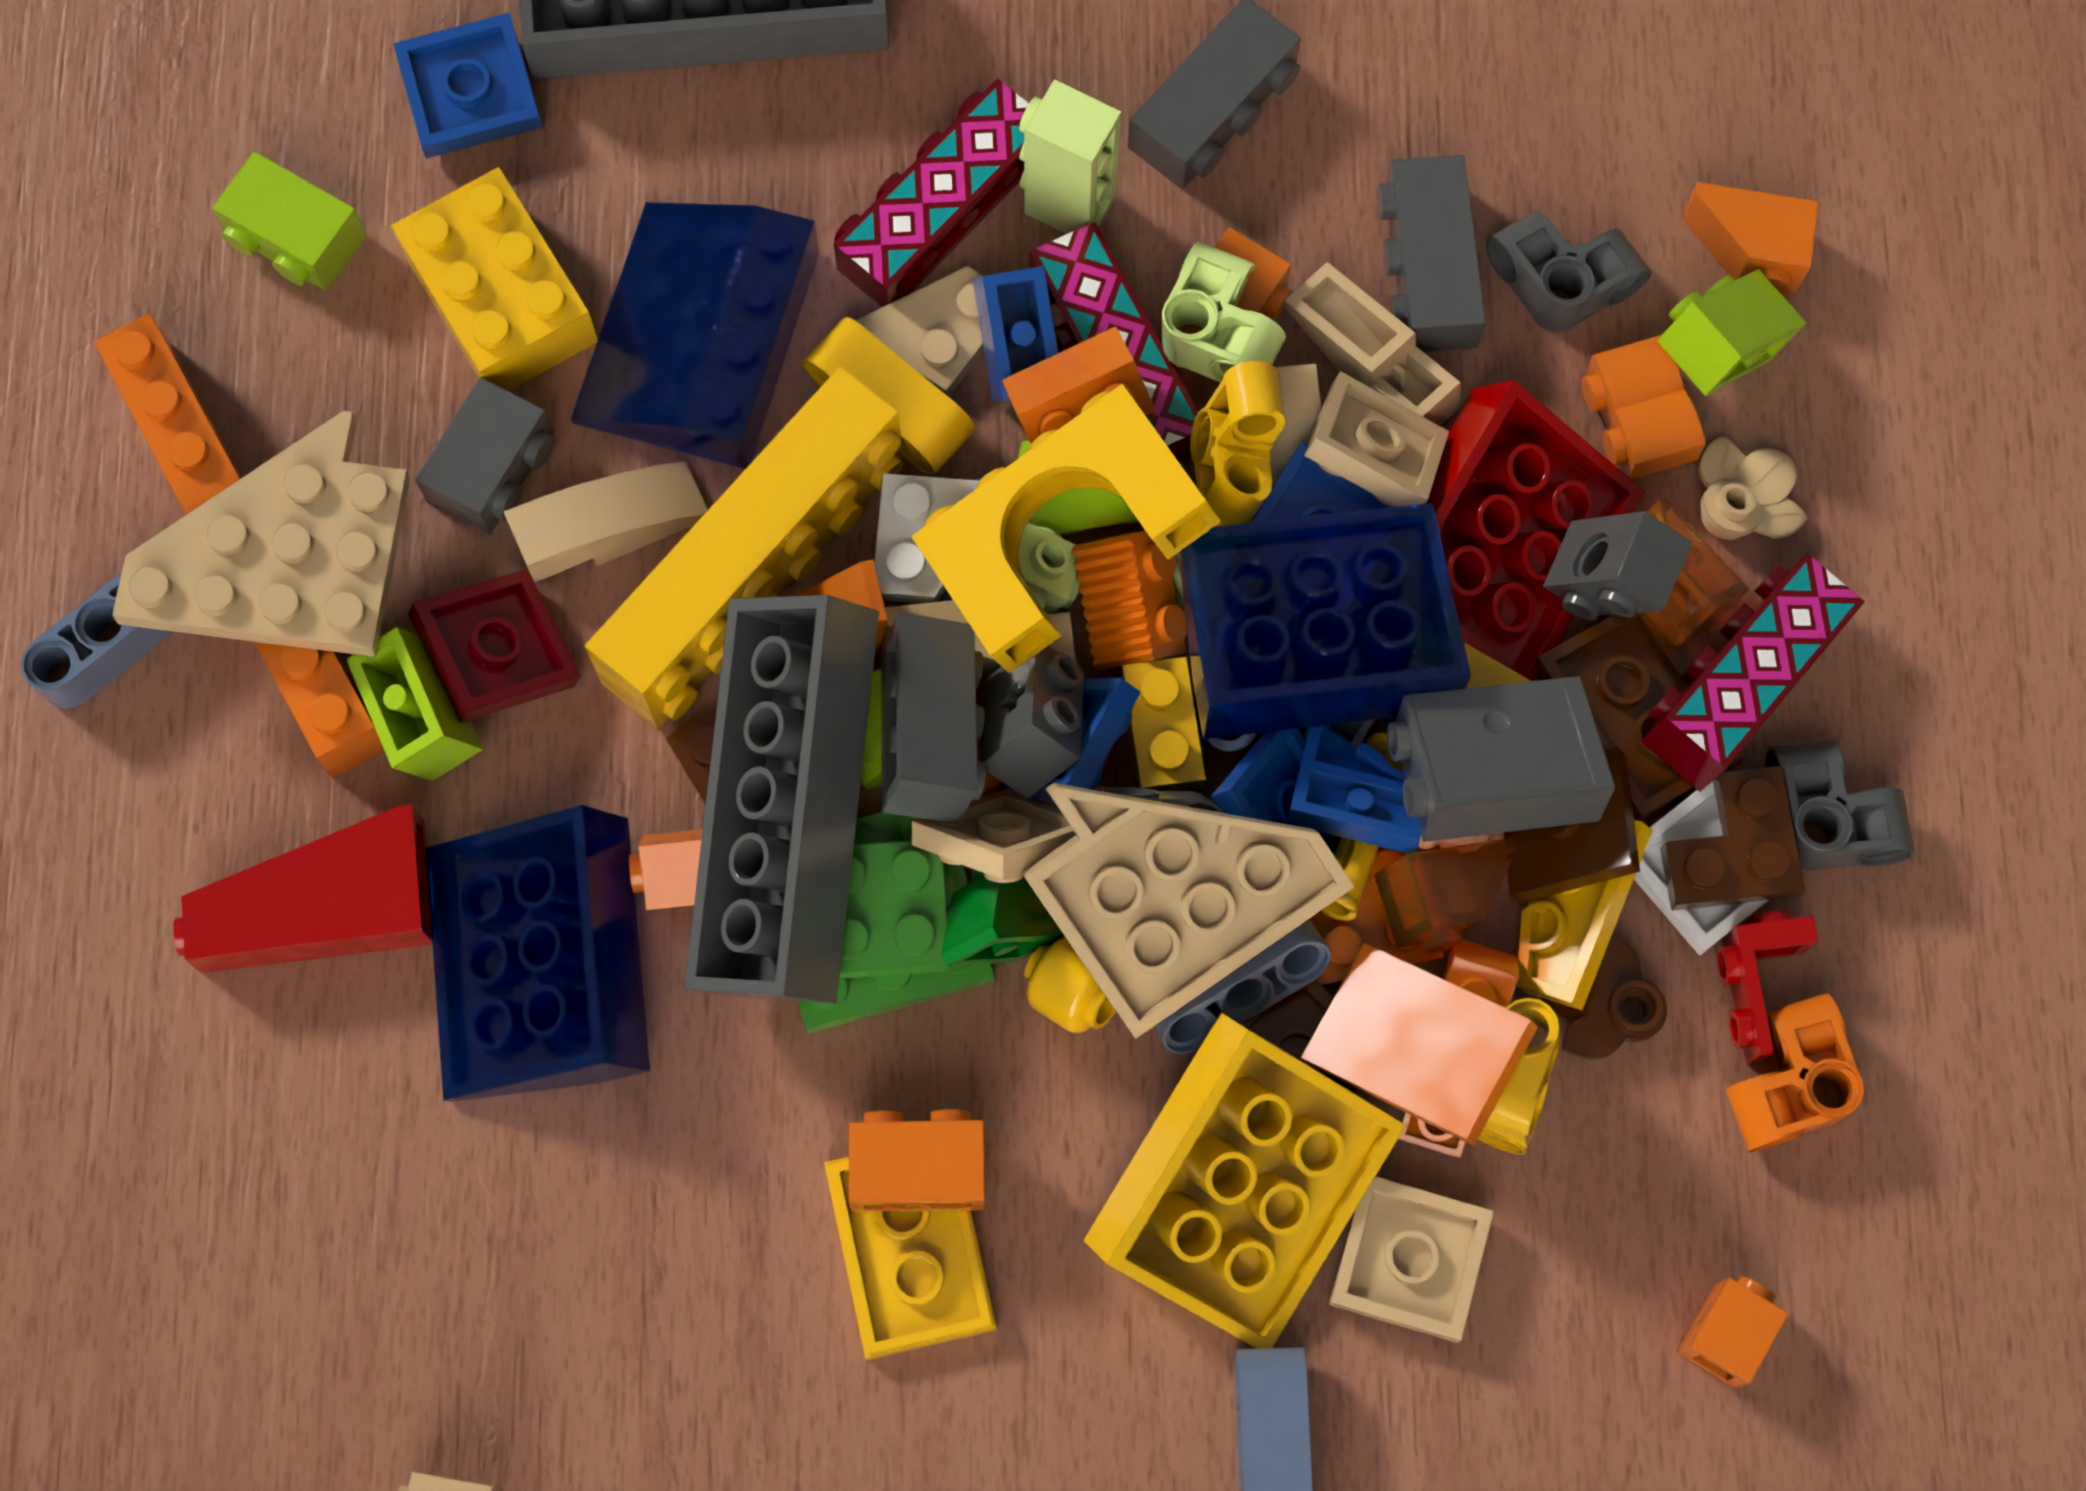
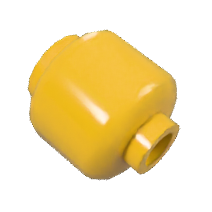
M1066 937L1059 939L1050 947L1046 944L1040 946L1028 960L1024 975L1029 979L1026 992L1029 1005L1067 1031L1077 1034L1087 1031L1091 1027L1096 1030L1100 1029L1116 1013V1010Z

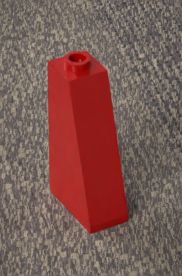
M412 804L398 806L181 896L182 917H176L173 923L174 943L178 955L184 956L185 961L199 972L208 973L433 945L424 819Z

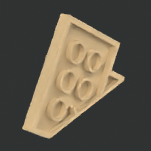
M340 412L125 555L112 614L118 625L376 657L410 482L407 469L349 462L357 422L353 412Z
M1053 783L1045 789L1076 833V836L1022 872L1024 878L1135 1039L1354 888V885L1321 835L1314 829Z

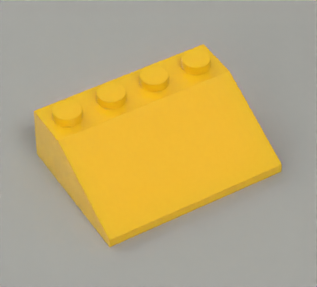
M1221 1012L1083 1241L1107 1265L1255 1348H1272L1406 1125Z

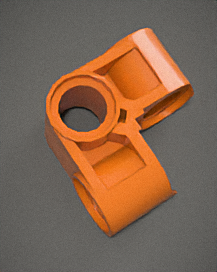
M1829 993L1766 1011L1772 1038L1782 1063L1781 1071L1756 1076L1726 1088L1748 1153L1770 1148L1801 1137L1804 1133L1831 1126L1854 1112L1862 1102L1864 1094L1863 1080L1847 1041L1846 1029L1841 1013ZM1823 1077L1837 1084L1842 1097L1839 1108H1828L1817 1101L1813 1093L1815 1078Z

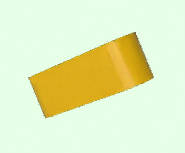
M844 317L802 360L804 369L820 387L841 366L895 408L899 413L903 456L928 475L934 476L976 431L974 423L958 404L861 324L849 317Z

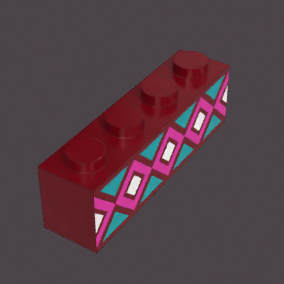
M998 78L983 93L981 91L972 93L960 107L957 119L943 133L939 131L934 132L925 140L917 153V160L902 175L896 172L888 177L879 188L875 198L876 201L861 216L853 214L840 226L833 243L837 270L881 307L909 295L1020 182L1024 172V161L1019 159L1024 143V133L1019 130V126L1029 103Z
M1097 223L1088 224L1029 251V268L1044 266L1052 319L1055 324L1054 331L1058 352L1060 353L1116 326L1135 361L1156 409L1155 412L1146 415V417L1178 462L1190 457L1191 430L1199 411L1174 365L1164 354L1161 341Z
M1807 552L1789 570L1780 563L1773 568L1754 590L1762 598L1754 610L1744 603L1720 629L1719 632L1728 640L1719 651L1709 644L1684 671L1693 680L1689 686L1682 692L1673 685L1648 713L1657 723L1641 742L1699 792L1729 766L1865 603L1864 600Z

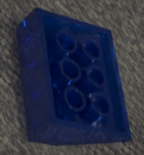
M645 202L571 417L572 423L746 469L751 464L820 253L815 221L756 205Z
M1433 503L1213 527L1179 552L1192 678L1203 739L1397 717L1404 695L1467 688L1471 673Z
M579 805L426 848L444 1101L452 1102L596 1084L650 1071L635 893L632 890L629 869L631 844L628 818L589 806Z

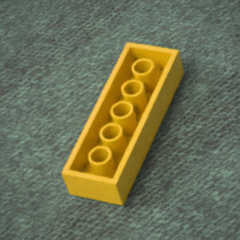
M839 366L584 645L601 684L657 730L669 718L675 721L682 717L692 706L698 695V691L695 690L696 687L711 671L715 674L721 672L729 599L779 597L794 579L798 582L806 579L820 562L822 557L820 550L835 533L838 536L845 535L860 518L863 511L861 504L876 488L882 491L883 473L899 474L903 467V461H901L903 459L898 411Z

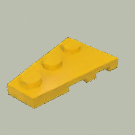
M1634 820L1640 865L1653 830L1644 822ZM1636 873L1528 901V906L1521 913L1518 951L1519 978L1516 986L1528 994L1583 1010Z

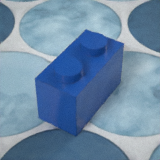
M1044 266L972 278L993 401L1010 400L1003 385V379L1058 354Z

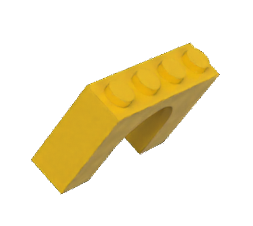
M1123 384L1112 391H1105L1092 397L1083 406L1078 416L1060 429L1049 430L1041 434L1032 442L1027 453L1009 466L997 468L986 474L978 482L976 490L955 505L944 506L932 513L925 521L924 527L911 536L989 655L1009 674L1062 636L1027 585L1019 561L1020 542L1025 527L1034 513L1048 500L1058 494L1077 488H1096L1115 494L1127 503L1150 538L1168 560L1221 522Z

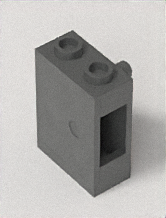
M1580 676L1404 695L1395 722H1390L1388 725L1387 741L1391 758L1395 762L1401 761L1405 775L1403 783L1405 810L1410 818L1417 817L1423 842L1600 821L1616 788Z

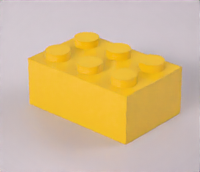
M499 167L391 225L406 260L478 379L481 377L510 391L599 342L589 311Z

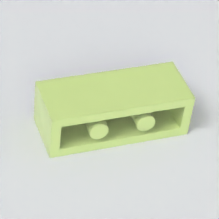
M1055 79L1043 99L1035 96L1030 101L1019 126V130L1024 133V143L1019 159L1024 161V172L1020 180V188L1024 189V214L1065 234L1093 222H1096L1099 227L1116 198L1121 111Z

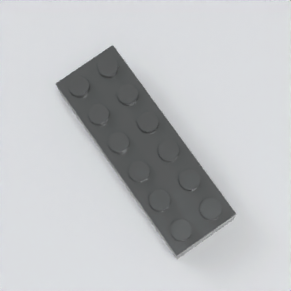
M519 0L522 46L533 80L889 49L885 0Z
M830 595L729 599L684 989L741 998L837 1004L879 611Z

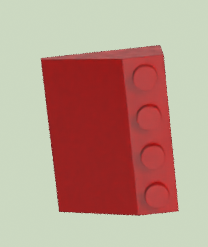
M1515 380L1473 388L1449 429L1427 502L1416 517L1408 513L1405 514L1357 593L1360 595L1372 578L1392 592V595L1381 609V612L1389 616L1391 620L1398 607L1402 606L1530 681H1537L1540 675L1533 666L1538 656L1558 645L1574 615L1563 609L1561 606L1563 600L1543 588V584L1571 521L1633 513L1645 491Z

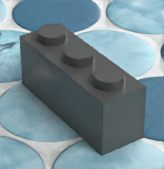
M1241 0L1129 119L1128 148L1182 190L1197 174L1202 178L1207 176L1220 161L1224 153L1223 146L1235 133L1243 136L1255 124L1262 112L1261 104L1274 91L1280 95L1292 84L1300 70L1297 58L1301 37L1253 1Z
M1465 156L1392 160L1386 183H1381L1377 186L1379 220H1389L1391 239H1385L1383 244L1384 269L1386 276L1395 275L1398 294L1391 295L1390 313L1416 333V346L1423 352L1477 348L1486 322Z
M899 612L881 647L882 813L958 824L971 801L979 800L985 785L986 767L983 761L977 760V744L982 736L985 714L983 706L976 705V689L982 676L983 654L980 651H975V635L969 623Z

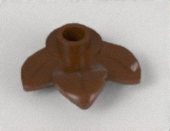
M1611 936L1583 1010L1542 998L1543 1002L1552 1008L1559 1019L1571 1023L1566 1029L1562 1041V1050L1573 1056L1588 1060L1609 1057L1624 1041L1642 1042L1652 1038L1662 1028L1667 1017L1665 997L1655 984L1642 977L1637 953L1629 945L1614 936ZM1627 1000L1639 1003L1643 1009L1642 1020L1631 1021L1627 1019L1622 1013V1003Z

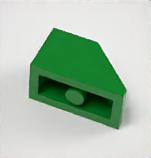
M974 870L971 873L974 881L952 893L941 955L946 967L1012 963L1035 952L1040 946L1048 945L1064 936V934L1024 877L1016 882L998 883L987 880L984 877V873Z

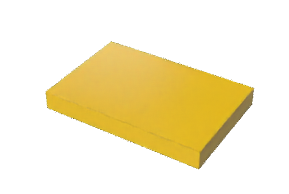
M849 1157L824 1162L866 1360L997 1330L970 1210L852 1212L849 1205Z

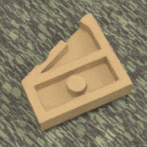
M966 266L856 320V322L861 324L950 397L984 352L972 278L983 275Z

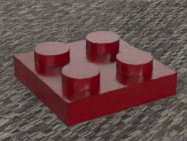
M528 568L413 602L409 610V618L460 723L575 687L581 676Z

